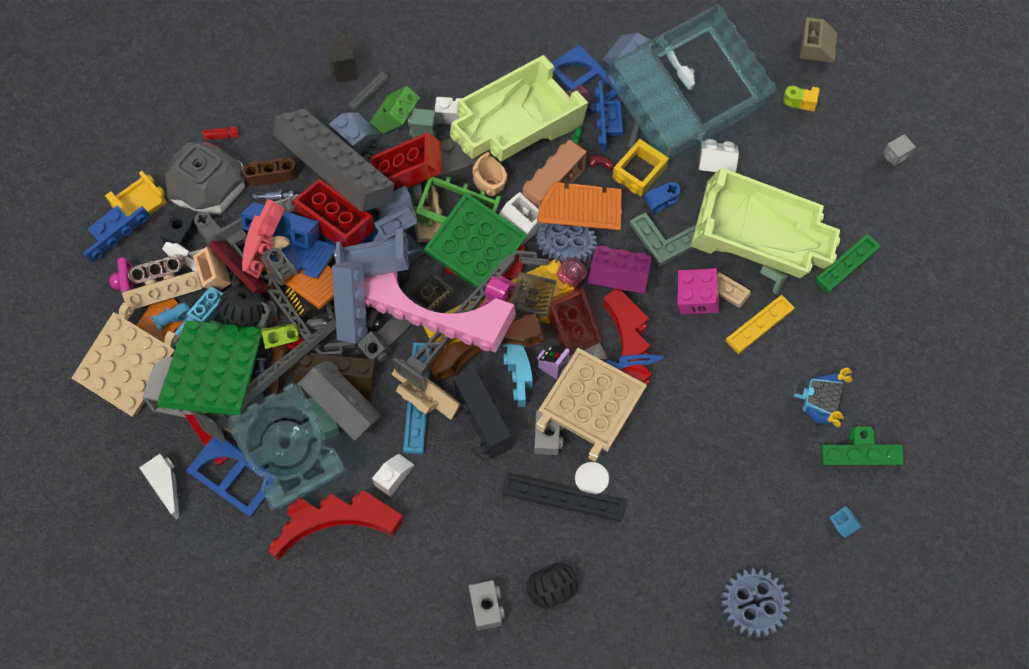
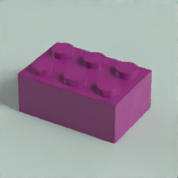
M596 246L588 283L645 294L652 256H648L645 253H632L624 249L616 250L607 246Z

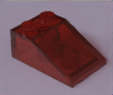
M575 287L549 298L550 301H542V304L549 303V305L544 306V308H548V310H545L547 318L562 347L570 350L569 356L573 355L577 348L584 350L602 342L583 288Z

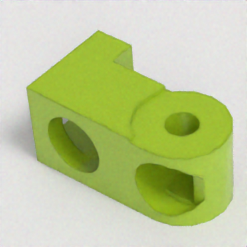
M296 323L260 329L265 349L300 339Z

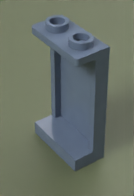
M406 186L393 191L391 203L376 207L379 220L374 222L383 240L394 236L395 229L403 228L405 230L418 223L414 200Z
M403 228L395 229V237L349 247H343L340 241L336 242V249L334 250L336 264L343 261L363 264L364 278L408 270V239Z

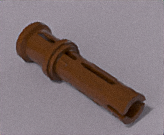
M282 345L272 347L273 357L269 366L271 367L288 354L290 349ZM283 374L268 387L267 399L275 405L279 404Z

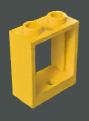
M639 139L614 167L613 178L619 184L628 187L632 193L642 197L666 170L669 158ZM635 155H638L655 167L643 182L624 170Z

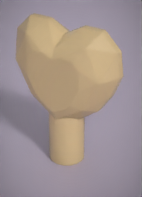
M275 236L270 240L274 244L273 248L281 250L290 244V240L284 236Z

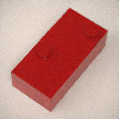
M427 132L371 156L370 164L394 183L393 191L402 186L407 188L441 174V142Z
M320 178L293 200L296 215L319 221V232L334 243L340 241L343 247L358 245L375 230L371 214L366 211L361 212L337 190Z

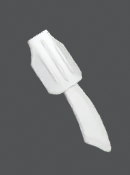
M665 48L664 50L669 61L678 71V77L689 90L692 89L695 85L693 69L681 66L673 50Z
M165 243L162 250L168 256L174 254L182 255L186 260V265L193 271H197L195 261L188 257L189 251L178 243Z

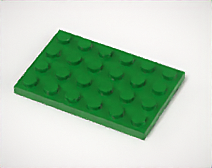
M186 320L157 400L158 408L240 415L262 340L260 329L263 328L248 326L239 328L237 325Z

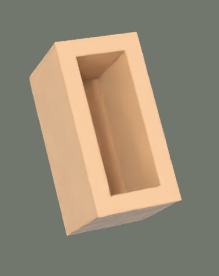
M206 246L193 256L202 287L208 289L212 286L221 291L231 284L226 264L209 247Z

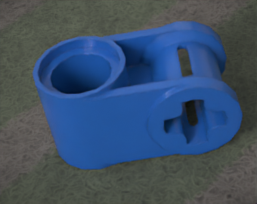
M669 182L648 191L644 195V199L652 213H657L677 203L680 186L675 182Z

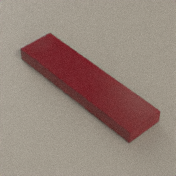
M211 241L209 248L253 293L268 292L270 287L260 277L256 278L242 270L243 259L225 241Z

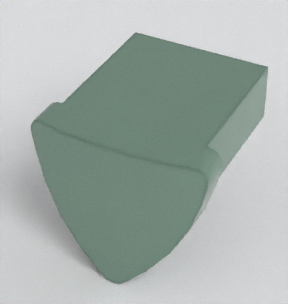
M766 265L760 271L763 275L776 281L772 292L778 295L788 275Z

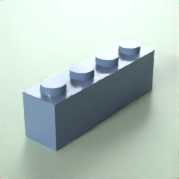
M343 261L332 266L337 340L356 344L367 335L363 264Z

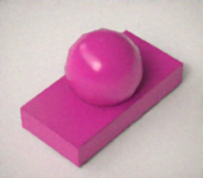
M124 257L117 259L119 272H115L110 276V286L115 290H121V293L136 289L135 283L128 276L129 270L133 265Z

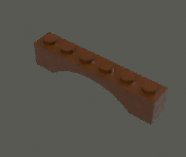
M536 313L527 314L521 319L512 321L500 345L511 344L529 348L545 342L546 338ZM462 341L454 342L450 346L443 348L430 364L432 375L438 382L455 376L470 358L483 350L474 344L468 345Z

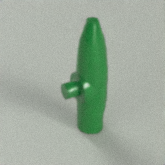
M579 125L575 134H572V142L577 145L580 142L582 125Z

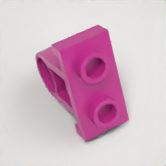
M501 275L499 278L493 276L486 287V301L481 307L496 298L508 302L517 288V284Z

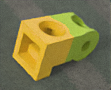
M789 86L786 88L783 101L790 107L815 111L820 88L812 87V90L799 89L797 86Z

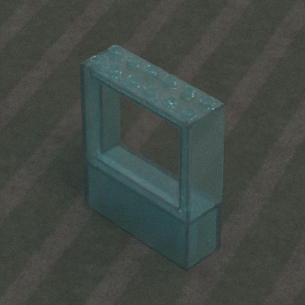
M718 3L612 60L606 73L610 84L651 146L667 156L669 160L765 106L777 91L774 82L769 79L764 67L760 66L755 54L750 51L745 39L739 35L736 26L729 20L726 11ZM709 31L752 94V97L703 124L659 57Z

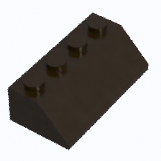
M306 353L295 363L294 396L312 398L298 383L313 367L327 360L335 364L338 368L337 371L371 404L377 371L375 360Z

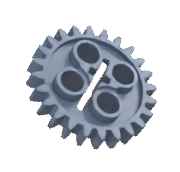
M543 223L537 233V244H539V250H543V255L549 254V260L555 258V263L561 260L563 265L569 262L570 266H572L574 261L579 265L580 260L585 263L587 258L591 259L592 254L594 255L597 246V236H594V231H590L588 227Z
M752 569L750 574L744 570L742 576L736 573V580L730 578L728 581L731 586L725 585L724 587L728 593H722L721 595L722 598L726 599L722 601L721 606L727 607L722 613L729 614L726 621L734 622L733 629L739 626V634L746 630L748 637L753 632H755L756 638L760 637L761 632L767 637L769 635L768 630L774 634L776 632L775 626L781 628L783 626L781 621L787 620L784 614L790 611V609L784 607L790 603L789 600L784 599L788 592L781 591L784 584L778 586L776 584L778 578L771 580V573L763 576L762 569L759 574H756L755 569ZM758 586H762L766 589L765 595H762L757 591ZM737 592H744L747 600H740ZM768 597L773 598V600L761 602L758 606L752 604L743 609H738V606L749 605L753 599L755 602H759ZM764 606L771 607L774 612L773 615L767 614L764 611ZM744 612H751L754 620H747Z

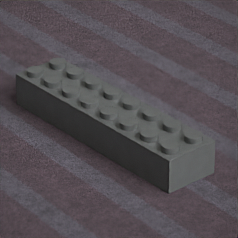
M299 109L298 111L275 116L273 135L357 209L364 212L391 203L394 183L307 110Z

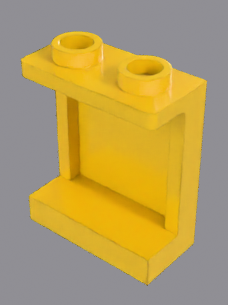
M142 171L139 172L141 177L139 180L116 196L112 192L105 195L109 204L113 208L118 205L127 217L141 206L151 215L167 203L164 198L166 194L160 186L156 187L153 178L149 174L145 175Z

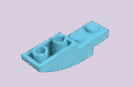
M210 286L189 310L186 320L208 323L211 319L214 320L219 312L218 303L223 293ZM185 321L175 332L178 336L181 335Z
M503 345V347H507V353H504V365H508V371H512L513 382L517 383V389H513V399L517 400L518 407H526L525 389L532 388V373L527 354L523 346Z

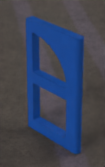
M577 45L551 63L554 66L553 74L572 93L578 91L588 102L587 109L592 114L596 112V103H599V99L592 103L579 90L589 81L598 76L611 89L610 92L603 96V101H612L625 91L580 45ZM567 65H583L591 70L572 83L559 68Z
M213 437L186 471L251 518L280 481V478L226 439L225 444ZM218 458L237 460L236 465L219 486L198 472L206 463ZM245 467L267 481L248 507L226 492Z

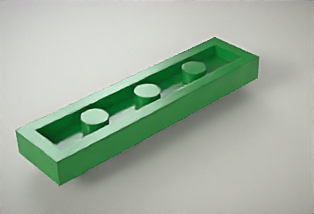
M866 234L815 279V282L829 294L874 255L881 245Z

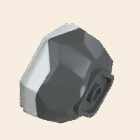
M188 142L173 155L165 170L167 197L178 206L197 212V214L200 212H206L210 216L222 214L245 188L244 174L242 172L243 164L210 142Z

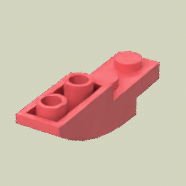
M267 199L260 216H254L244 246L242 270L256 278H259L264 267L261 260L262 253L273 248L274 244L270 240L285 208L272 200Z

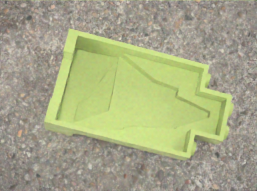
M542 55L459 100L457 106L459 119L451 123L450 136L454 141H457L463 152L472 159L490 149L493 156L503 161L542 138L553 140L573 131L579 125H583L588 102L578 91L571 93V97H569L552 79L554 66Z
M721 167L707 182L691 247L710 254L714 251L733 253L801 278L811 271L812 265L825 269L835 262L837 254H835L836 247L840 243V230L821 223L824 217V213H822L823 205Z

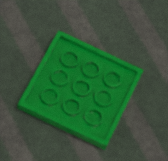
M466 192L423 251L475 288H478L508 254L512 255L519 248L527 234Z

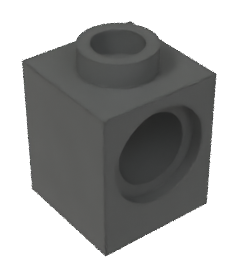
M372 331L357 344L369 359L375 360L377 363L384 361L392 350L379 333ZM375 344L378 345V351L376 353H374L373 351Z

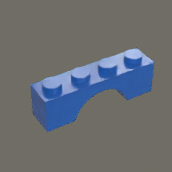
M253 202L241 213L244 230L249 231L254 216H260L265 205ZM285 211L276 227V230H282L291 235L292 244L308 249L320 237L319 221Z

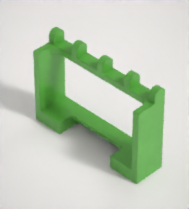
M431 177L428 179L418 205L416 217L418 223L431 227L433 221L443 224L447 218L422 208L431 185H437L461 195L467 192L478 201L490 205L494 212L497 210L501 197L497 195L495 200L484 196L485 190H482L480 194L467 190L468 184L466 183L463 188L449 183L450 177H447L446 181Z

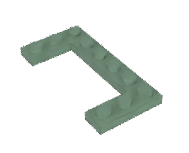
M646 212L630 220V226L658 266L693 249L691 243L696 225L665 241Z

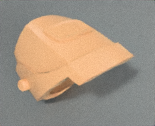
M489 152L483 154L476 161L472 174L480 192L485 190L484 195L494 196L503 191L507 182V173L503 166L491 157Z

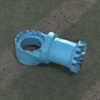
M180 303V306L177 305L171 310L166 307L165 311L157 316H151V319L158 330L161 331L164 326L171 322L185 321L190 310L188 304L182 303L181 305Z

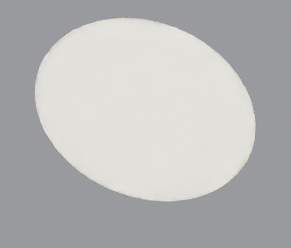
M588 462L581 465L576 471L575 482L581 491L598 494L607 487L609 475L601 464Z

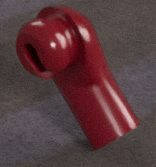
M592 155L588 161L591 167L595 168L597 164H601L610 172L616 166L607 157L601 155Z

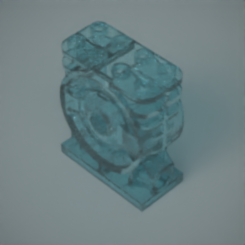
M294 383L284 387V392L278 395L276 393L269 395L262 404L258 405V403L249 406L246 408L247 412L241 415H232L228 418L229 422L226 424L252 470L264 478L261 490L272 511H278L296 501L299 497L307 495L347 472L336 450L325 446V435L321 423L300 385L295 386ZM281 418H292L298 421H302L306 418L310 419L302 425H298L297 423L292 421H280L274 423L265 432L262 440V446L254 451L252 450L253 447L260 444V439L263 431L273 421ZM317 437V442L312 444L308 458L298 467L289 470H281L272 466L266 470L262 469L263 466L271 462L279 466L297 464L306 455L309 441ZM284 438L290 439L291 442L290 446L286 449H282L280 446V442ZM324 450L329 451V453L323 456ZM320 462L325 473H321L315 476L314 478L307 480L306 476L309 475L318 466ZM270 479L273 480L274 483L268 486ZM301 479V484L286 492L281 483Z

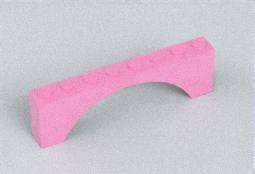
M397 272L364 278L365 307L370 306L381 313L392 314L395 318L408 320L416 326L422 325L432 332L444 333L447 337L460 339L465 344H474L484 351L490 350L496 353L516 315L514 304L497 298L487 305L469 312L456 314L433 312L418 306L406 297L398 286Z

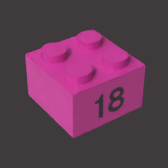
M717 268L678 270V307L681 314L719 313V275Z

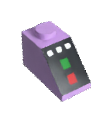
M549 346L546 351L542 350L539 354L538 368L558 380L569 362L570 350Z

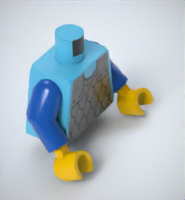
M843 368L840 373L827 374L811 379L807 388L796 386L793 397L804 400L802 410L814 422L823 424L833 423L834 426L839 427L841 423L837 419H844L842 414L837 411L843 382L841 381L851 382V376L846 375L853 372L849 368Z

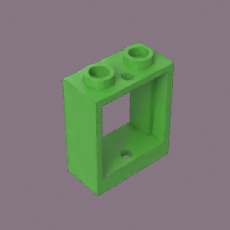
M407 86L395 91L385 98L370 123L383 134L403 125L420 97Z

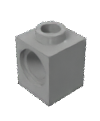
M904 134L888 143L883 154L887 161L896 166L910 158L916 147Z

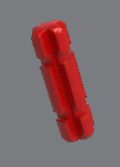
M230 127V129L216 128L213 131L211 129L203 130L204 140H212V138L224 139L229 138V136L235 138L239 136L237 127Z

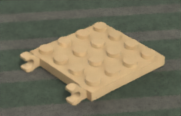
M123 302L119 308V314L113 312L72 376V379L136 418L145 404L142 396L153 367L160 360L173 357L175 352L173 347L179 341L180 336L168 331L163 343L128 321V318L134 312V308Z
M577 348L539 408L538 413L542 416L536 424V429L544 432L550 420L594 444L588 458L596 462L602 449L607 452L609 451L647 385Z

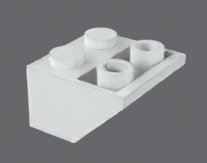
M713 139L701 141L699 170L717 172L722 167L736 173L739 151L737 145H734L735 143L725 141L724 144L716 143L717 141Z
M519 192L505 204L499 215L527 234L520 245L523 246L538 233L539 227L543 223H537L539 209Z

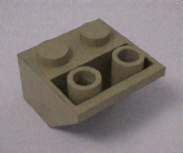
M806 17L802 29L799 58L834 63L837 32L825 20Z

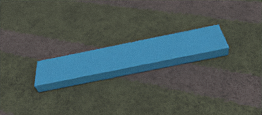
M413 342L412 356H415L426 343ZM426 352L419 359V361H421L422 363H424L427 360ZM430 365L428 367L427 373L424 375L429 380L431 370ZM409 401L407 404L403 452L405 454H424L427 414L419 411Z

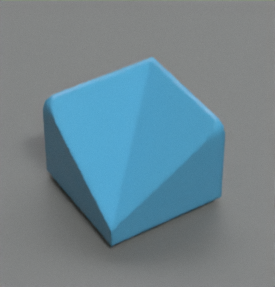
M847 506L829 517L843 537L849 536L861 527L855 515Z

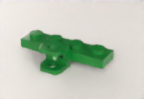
M853 427L849 432V445H821L822 465H903V445H874L872 427Z

